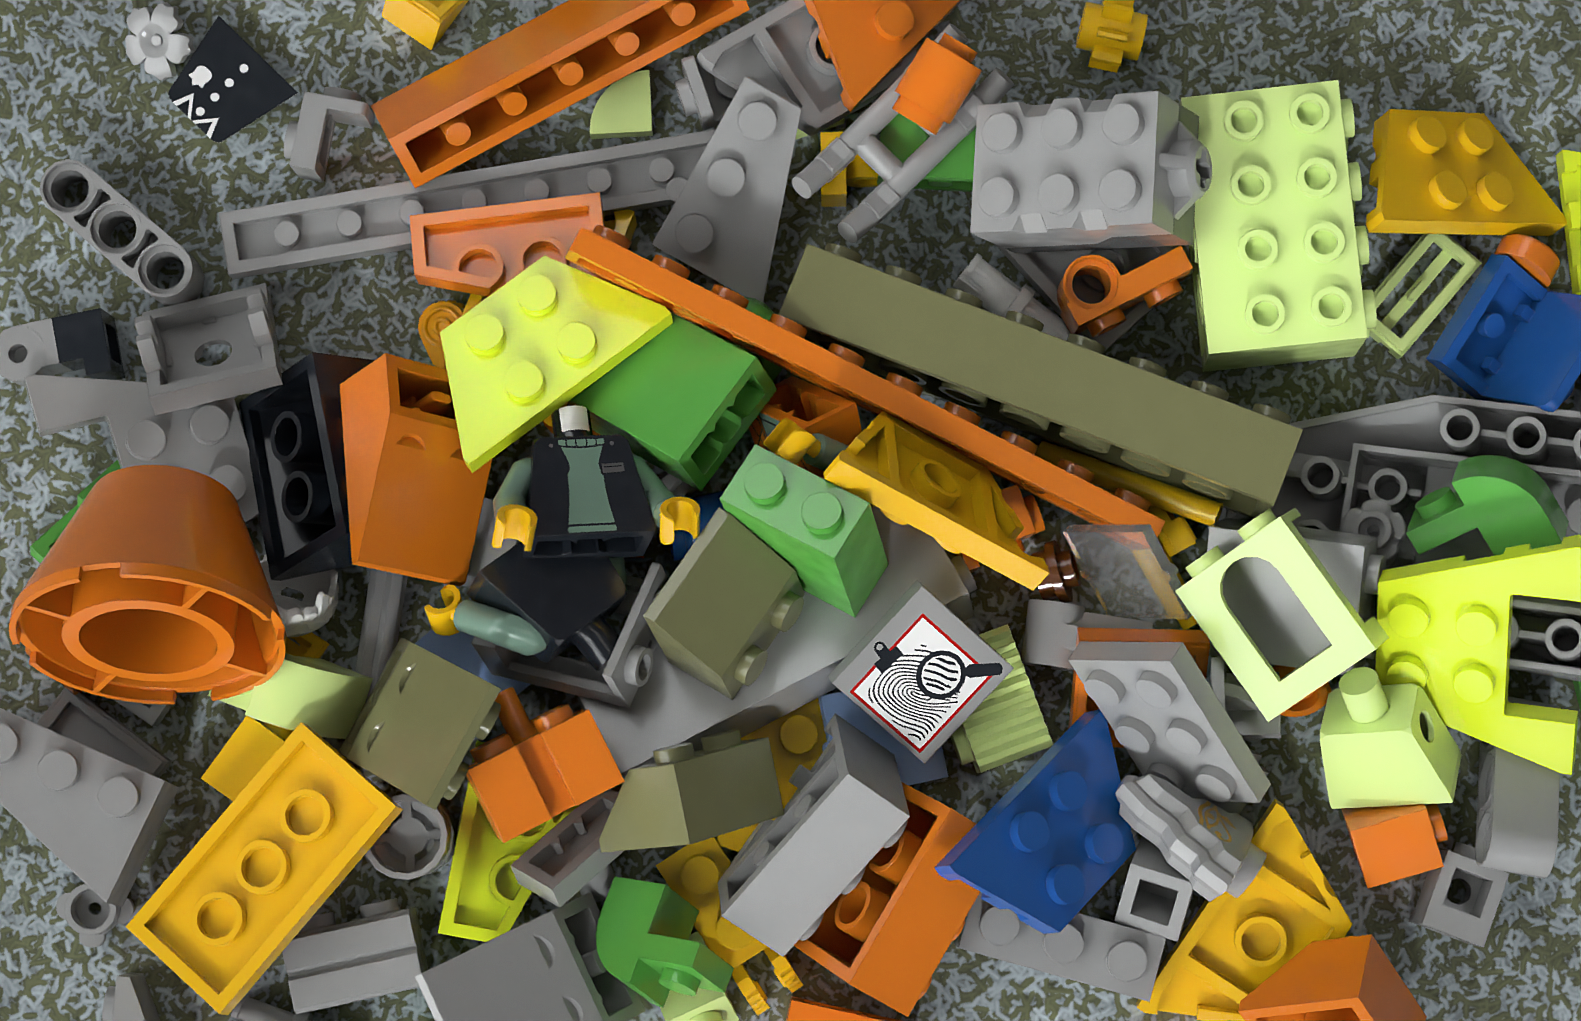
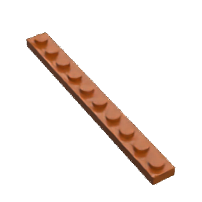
M597 224L593 232L582 226L579 228L565 259L630 292L665 306L670 312L829 392L855 402L857 406L877 416L882 411H885L988 468L990 473L1014 485L1018 484L1020 488L1136 546L1154 545L1165 521L1148 512L1151 503L1143 497L1121 488H1116L1114 494H1111L1091 484L1095 477L1092 472L1070 461L1060 459L1057 466L1035 455L1038 446L1030 440L1009 431H1003L1001 436L998 437L978 427L981 419L980 416L958 404L945 402L942 409L921 398L923 388L915 382L890 372L887 374L886 379H883L863 369L862 367L866 360L856 352L831 343L828 350L804 339L808 331L800 324L778 314H772L768 321L746 310L749 300L739 293L718 284H714L711 291L687 280L691 272L678 262L658 254L654 256L651 262L629 251L628 249L632 242L627 237L608 227Z

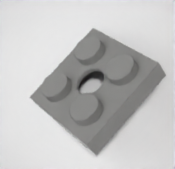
M266 283L142 312V316L134 318L138 336H135L136 344L146 371L148 398L155 415L188 409L197 405L283 385L273 304ZM225 344L232 348L231 355L220 364L203 366L196 362L203 355L204 349L211 345Z

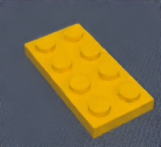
M301 722L126 925V928L216 1012L222 1015H229L403 809L317 732Z

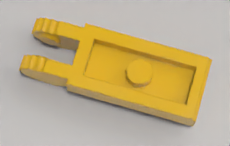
M713 837L686 845L658 863L656 867L668 886L699 910L694 923L695 928L702 936L707 947L734 968L732 972L734 981L754 1012L760 1015L770 1008L767 1003L768 997L760 984L752 979L743 965L744 962L764 950L774 966L773 971L783 987H787L793 993L804 986L786 956L783 957L722 917L718 882L730 866L731 861L718 844L717 839Z

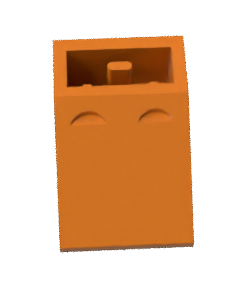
M385 353L340 384L352 565L460 587L466 583L492 459L473 473L467 467L462 455L447 369Z

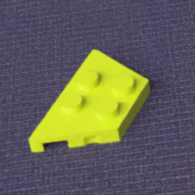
M544 255L440 332L461 450L463 459L472 473L550 416L555 410L562 407L673 324L671 312L659 303Z

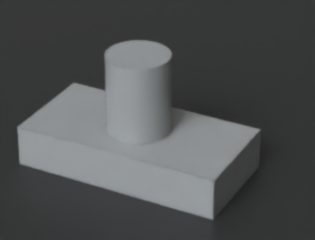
M609 789L580 804L510 866L518 884L559 908L579 890L582 896L591 892L595 902L606 900L615 876L610 863L623 851L601 853L599 838L619 793Z

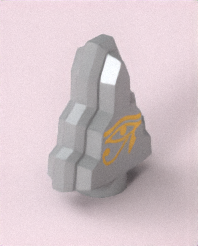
M1150 773L1141 777L1126 775L1119 784L1115 793L1117 800L1120 802L1119 815L1135 831L1159 847L1167 863L1189 879L1192 888L1211 902L1224 892L1238 898L1248 888L1267 857V853L1251 843L1254 833L1252 822L1238 813L1229 814L1207 799L1192 798L1170 782Z

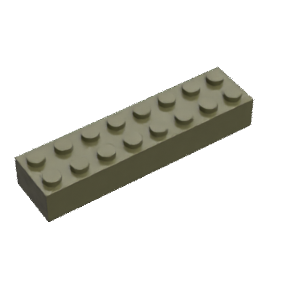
M826 243L823 250L810 244L806 245L778 314L806 328L808 332L804 339L828 350L831 343L841 345L862 356L866 360L862 368L881 378L886 379L889 372L898 374L920 385L923 388V394L944 402L958 404L978 415L1078 453L1223 503V508L1254 519L1274 506L1303 431L1300 428L1289 425L1292 418L1287 413L1263 404H1254L1253 409L1249 410L1227 401L1229 397L1228 392L1203 381L1193 380L1190 387L1165 378L1167 374L1165 368L1142 358L1131 357L1127 364L1105 356L1103 354L1106 348L1102 344L1081 335L1069 334L1066 341L1042 332L1044 327L1042 322L1023 313L1008 311L1004 318L981 309L983 301L967 292L947 288L945 295L924 288L920 286L922 278L903 268L887 265L884 272L860 264L862 256L847 247L835 243Z

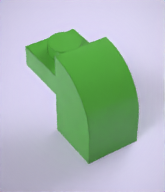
M1480 455L1459 461L1451 482L1456 490L1455 492H1452L1450 487H1443L1431 492L1416 503L1415 508L1417 510L1414 511L1406 531L1408 538L1420 555L1478 527L1495 556L1504 554L1507 547L1530 544L1531 548L1534 549L1562 544L1569 521L1546 482L1533 469L1508 457Z
M614 876L596 928L597 952L603 966L610 974L650 1003L664 1008L670 990L689 996H695L698 988L725 993L734 970L732 966L704 944L689 940L699 910L669 886Z

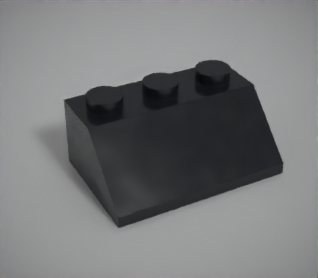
M311 352L281 373L283 385L252 393L239 402L244 433L249 448L250 467L271 580L283 581L352 565L340 384L374 360Z

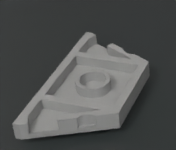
M804 0L786 1L699 51L695 60L702 69L736 90L740 87L745 76H748L800 106L801 113L798 129L812 137L879 98L904 73L916 56L917 51L915 48L852 112L843 104L840 96L843 87L832 58L826 59L818 39L819 27L817 21L808 13Z

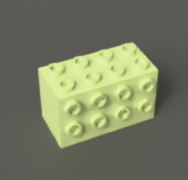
M1338 80L1182 97L1180 105L1199 116L1198 140L1208 149L1212 162L1210 187L1195 202L1193 245H1189L1191 265L1194 269L1192 278L1202 371L1238 369L1355 356L1365 340L1369 338L1370 329L1376 328L1377 313L1373 290H1362L1361 283L1363 265L1369 264V241L1366 226H1355L1354 222L1355 201L1362 200V181L1359 163H1348L1347 160L1348 138L1355 135V120L1351 98L1340 99Z

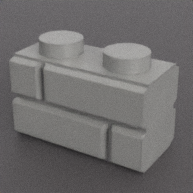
M393 898L359 906L361 919L336 924L334 912L312 916L282 951L286 972L289 977L288 983L293 1009L296 1015L419 988L415 976L429 969L416 907L400 910L398 899Z

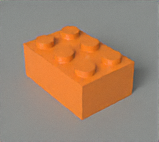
M901 782L910 814L903 834L891 847H882L866 865L865 872L858 885L846 895L840 894L824 911L823 919L814 934L807 940H798L794 946L851 986L908 1017L916 1002L927 992L932 981V975L949 945L961 933L965 924V918L980 891L961 880L949 881L941 877L934 868L976 823L943 803Z

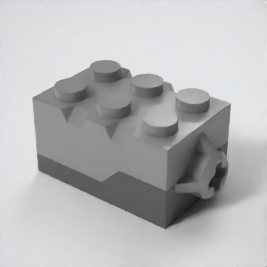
M1160 91L1115 94L1113 99L1089 100L1080 97L1054 99L1052 104L1030 105L1021 102L977 105L970 233L1014 253L1193 245L1195 202L1209 189L1212 179V162L1209 151L1198 140L1199 116Z

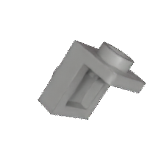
M325 87L323 94L304 91L298 122H289L284 139V157L290 159L289 165L299 178L324 182L336 122L373 128L375 116L369 105L361 102L362 96L360 94L338 87Z

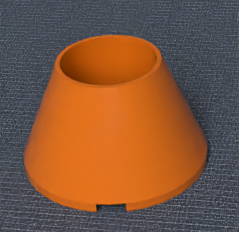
M168 465L126 467L113 471L98 480L16 598L11 609L9 635L12 644H20L21 642L30 651L29 664L46 676L90 694L145 704H175L177 693L211 690L212 701L240 695L252 690L254 686L262 685L269 680L283 664L286 653L287 635L235 496L227 487L207 475Z

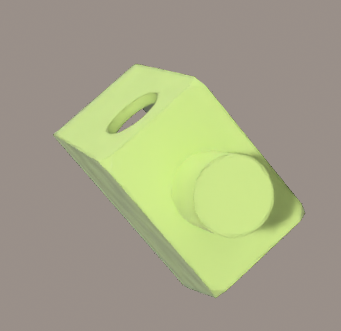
M1358 667L1346 672L1339 681V688L1328 694L1320 729V746L1331 808L1453 803L1462 755L1458 745L1423 688L1413 683L1381 685L1376 671L1368 667Z

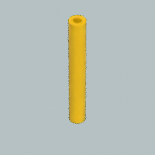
M1044 440L1041 441L1036 452V456L1057 466L1060 459H1063L1089 470L1095 475L1091 483L1095 486L1115 492L1116 488L1130 491L1149 501L1151 506L1208 526L1219 521L1223 503Z

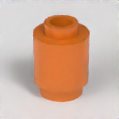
M946 33L943 34L939 43L926 37L895 89V92L900 95L892 109L937 135L944 121L951 124L980 76L982 70L972 64L978 53Z

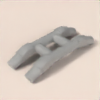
M949 23L934 40V42L939 43L944 33L963 44L967 43L968 38L956 26ZM908 66L904 73L839 137H836L808 166L792 178V186L800 196L809 198L823 185L829 183L841 173L858 154L884 182L879 184L861 201L859 206L838 223L837 227L840 235L850 243L857 242L872 227H875L900 204L901 200L976 128L977 105L997 104L1014 86L1012 80L1004 72L995 68L975 91H972L967 96L951 124L944 121L937 135L921 127L930 137L902 163L875 136L899 114L892 109L900 95L895 92V89L909 68Z

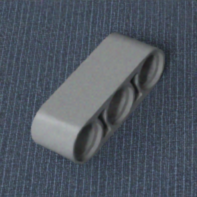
M65 159L55 162L46 169L41 178L39 189L46 206L144 291L165 306L196 300L204 287L205 277L202 267L196 259L91 168L78 160ZM76 182H88L89 190L86 199L78 206L65 207L64 194L68 187ZM123 222H135L137 229L132 242L125 247L112 248L110 239L114 228ZM170 262H183L184 275L180 283L169 289L159 288L157 279L161 268Z
M1508 696V701L1511 703L1560 708L1554 704ZM1480 740L1475 843L1476 863L1479 867L1545 879L1552 870L1557 852L1560 773Z

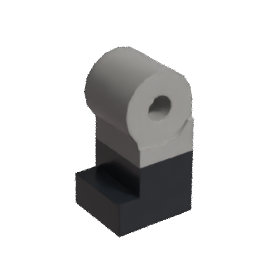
M101 308L10 327L0 333V375L25 387V376L34 374L55 376V374L85 369L86 375L93 379L118 380L125 378L115 318Z

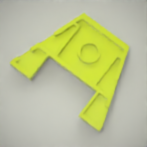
M1581 535L1563 537L1562 544L1534 549L1531 548L1530 544L1507 547L1504 554L1468 561L1465 555L1382 570L1378 581L1377 621L1389 638L1376 649L1375 671L1378 674L1381 685L1416 684L1423 688L1445 726L1559 773L1572 775L1576 754L1578 711L1511 703L1508 701L1513 594L1581 602Z

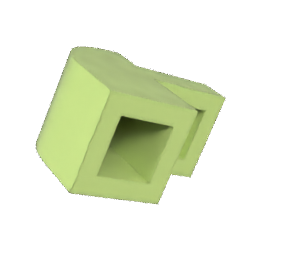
M285 653L283 664L265 683L254 686L250 691L221 699L220 701L245 710V715L278 727L294 731L302 722L311 727L321 737L346 739L366 702L373 678L361 675L324 659L293 656Z

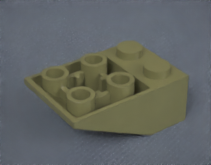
M400 638L339 752L372 774L436 810L442 797L451 800L461 787L469 765L462 760L474 738L483 740L494 726L501 710V704L495 702L501 688L404 638Z

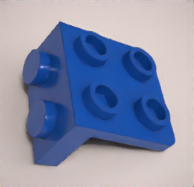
M1491 254L1426 359L1477 400L1536 406L1544 411L1554 412L1571 395L1575 387V381L1581 373V295L1548 291L1509 256Z

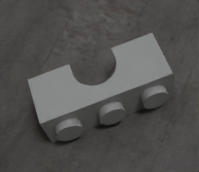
M980 892L965 918V924L961 933L954 942L955 946L963 950L1150 1002L1166 938L1081 913H1077L1061 932L1043 934L1020 921L1017 914L1012 910H1000L982 900V892Z

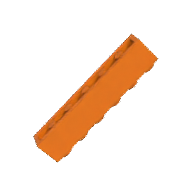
M568 0L370 106L416 189L749 11L750 8L746 0Z

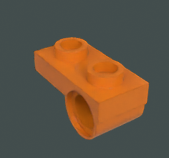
M1182 246L1122 276L1116 266L1105 257L1099 255L1081 256L1068 266L1058 285L1057 301L1062 311L1060 315L1070 334H1079L1088 329L1092 338H1095L1124 323L1127 320L1123 313L1124 310L1144 300L1149 309H1152L1182 293L1184 290L1179 282L1185 280L1193 266ZM1081 275H1090L1097 278L1105 290L1104 300L1094 304L1081 301L1073 291L1072 280Z

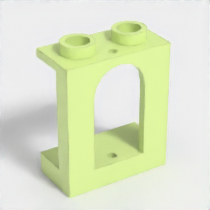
M1269 508L1237 531L1244 540L1242 544L1224 555L1218 545L1185 568L1192 579L1175 590L1268 722L1376 650L1389 638L1374 616L1365 622L1362 620L1292 523L1301 516L1296 508L1278 518ZM1244 557H1259L1269 561L1277 568L1331 642L1330 646L1281 679L1229 608L1223 595L1222 582L1226 570L1233 563Z

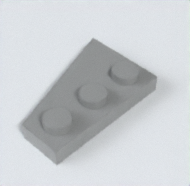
M745 76L653 240L652 245L740 295L763 302L801 107Z

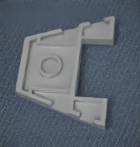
M35 374L24 377L25 387L40 437L106 421L120 469L138 465H168L202 473L217 480L232 492L246 525L259 517L250 467L249 448L234 397L155 415L148 398L147 382Z

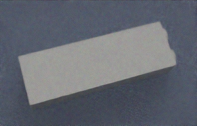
M874 506L871 509L889 565L857 616L854 618L804 591V605L797 621L787 632L779 631L766 650L768 657L761 674L751 685L746 686L743 684L733 700L669 663L658 643L653 653L654 660L651 675L645 685L638 687L630 708L582 696L579 697L585 709L590 710L623 779H625L629 769L654 763L653 751L656 749L692 743L694 751L703 749L701 737L729 730L739 729L742 738L836 689L837 687L831 683L828 675L916 580L925 586L963 622L972 618L975 615L969 593L977 590V586L966 563L960 555L949 559L944 548L934 537L910 524L901 525L893 522L883 514L880 508ZM585 657L578 660L589 663Z

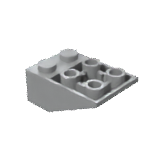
M591 892L415 976L435 1021H629L646 1010L638 993L610 974L599 958L596 947V928L600 911Z

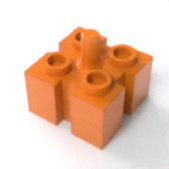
M513 687L499 692L495 699V702L501 704L498 717L507 734L503 733L471 749L470 753L475 762L469 764L466 774L496 837L503 843L552 819V817L565 810L578 806L625 782L589 709H579L572 712L569 704H561L529 720Z

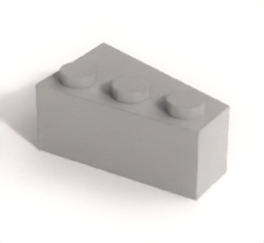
M0 708V804L103 901L123 907L179 787Z
M837 714L833 715L824 728V731L833 738L812 769L809 771L800 764L788 780L798 789L783 809L784 815L777 817L774 821L770 819L757 825L718 882L722 917L783 957L798 940H807L814 934L823 919L824 911L840 894L846 895L858 885L869 861L882 847L888 848L897 842L903 834L910 817L895 755Z

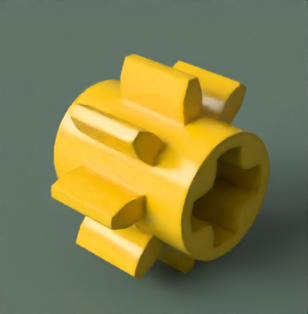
M1102 0L1101 4L1086 1L1077 35L1076 48L1090 51L1088 67L1117 73L1119 66H1121L1122 58L1138 61L1147 27L1148 15L1134 12L1133 5L1135 0Z

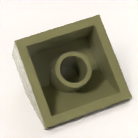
M719 507L643 616L669 663L733 700L743 684L749 686L759 677L767 661L768 653L766 650L779 631L787 632L795 624L803 609V596L805 594L795 569L735 517Z
M737 729L701 737L703 749L694 751L692 743L677 744L654 750V763L628 770L624 779L625 782L621 786L599 838L601 853L690 845L784 815L769 737L742 740L740 730Z

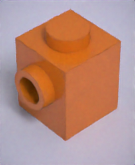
M1437 804L1341 808L1367 888L1444 867L1437 843L1448 840V835Z

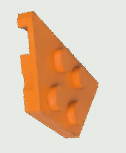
M804 0L808 13L817 21L819 27L818 39L826 59L832 58L843 87L840 96L844 106L850 112L963 1Z

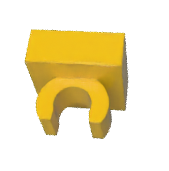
M820 132L821 151L843 132ZM857 154L855 159L841 173L821 187V207H846L847 186L876 187L878 186V174Z

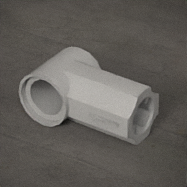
M1030 599L1028 601L1021 661L1024 665L1041 667V665H1048L1054 670L1074 672L1068 659L1076 648L1077 627L1152 629L1153 622L1085 612V607L1070 603Z

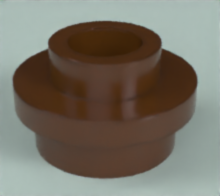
M1055 540L1044 543V550L1031 553V556L1043 558L1049 568V574L1037 586L1043 600L1052 601L1059 599L1060 602L1064 603L1072 602V588L1081 586V577L1075 556L1071 549L1061 551Z

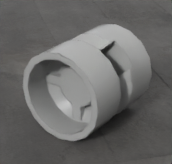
M408 794L390 797L403 810L368 850L366 857L376 870L390 878L410 880L435 873L449 861L454 851L457 829L452 814L441 802L436 810Z

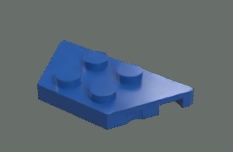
M1101 710L1085 712L934 867L941 877L949 881H963L982 892V900L1000 910H1012L1017 914L1020 921L1043 934L1061 932L1136 850L1131 826L1119 815L1120 802L1117 800L1115 793L1121 780L1108 723Z

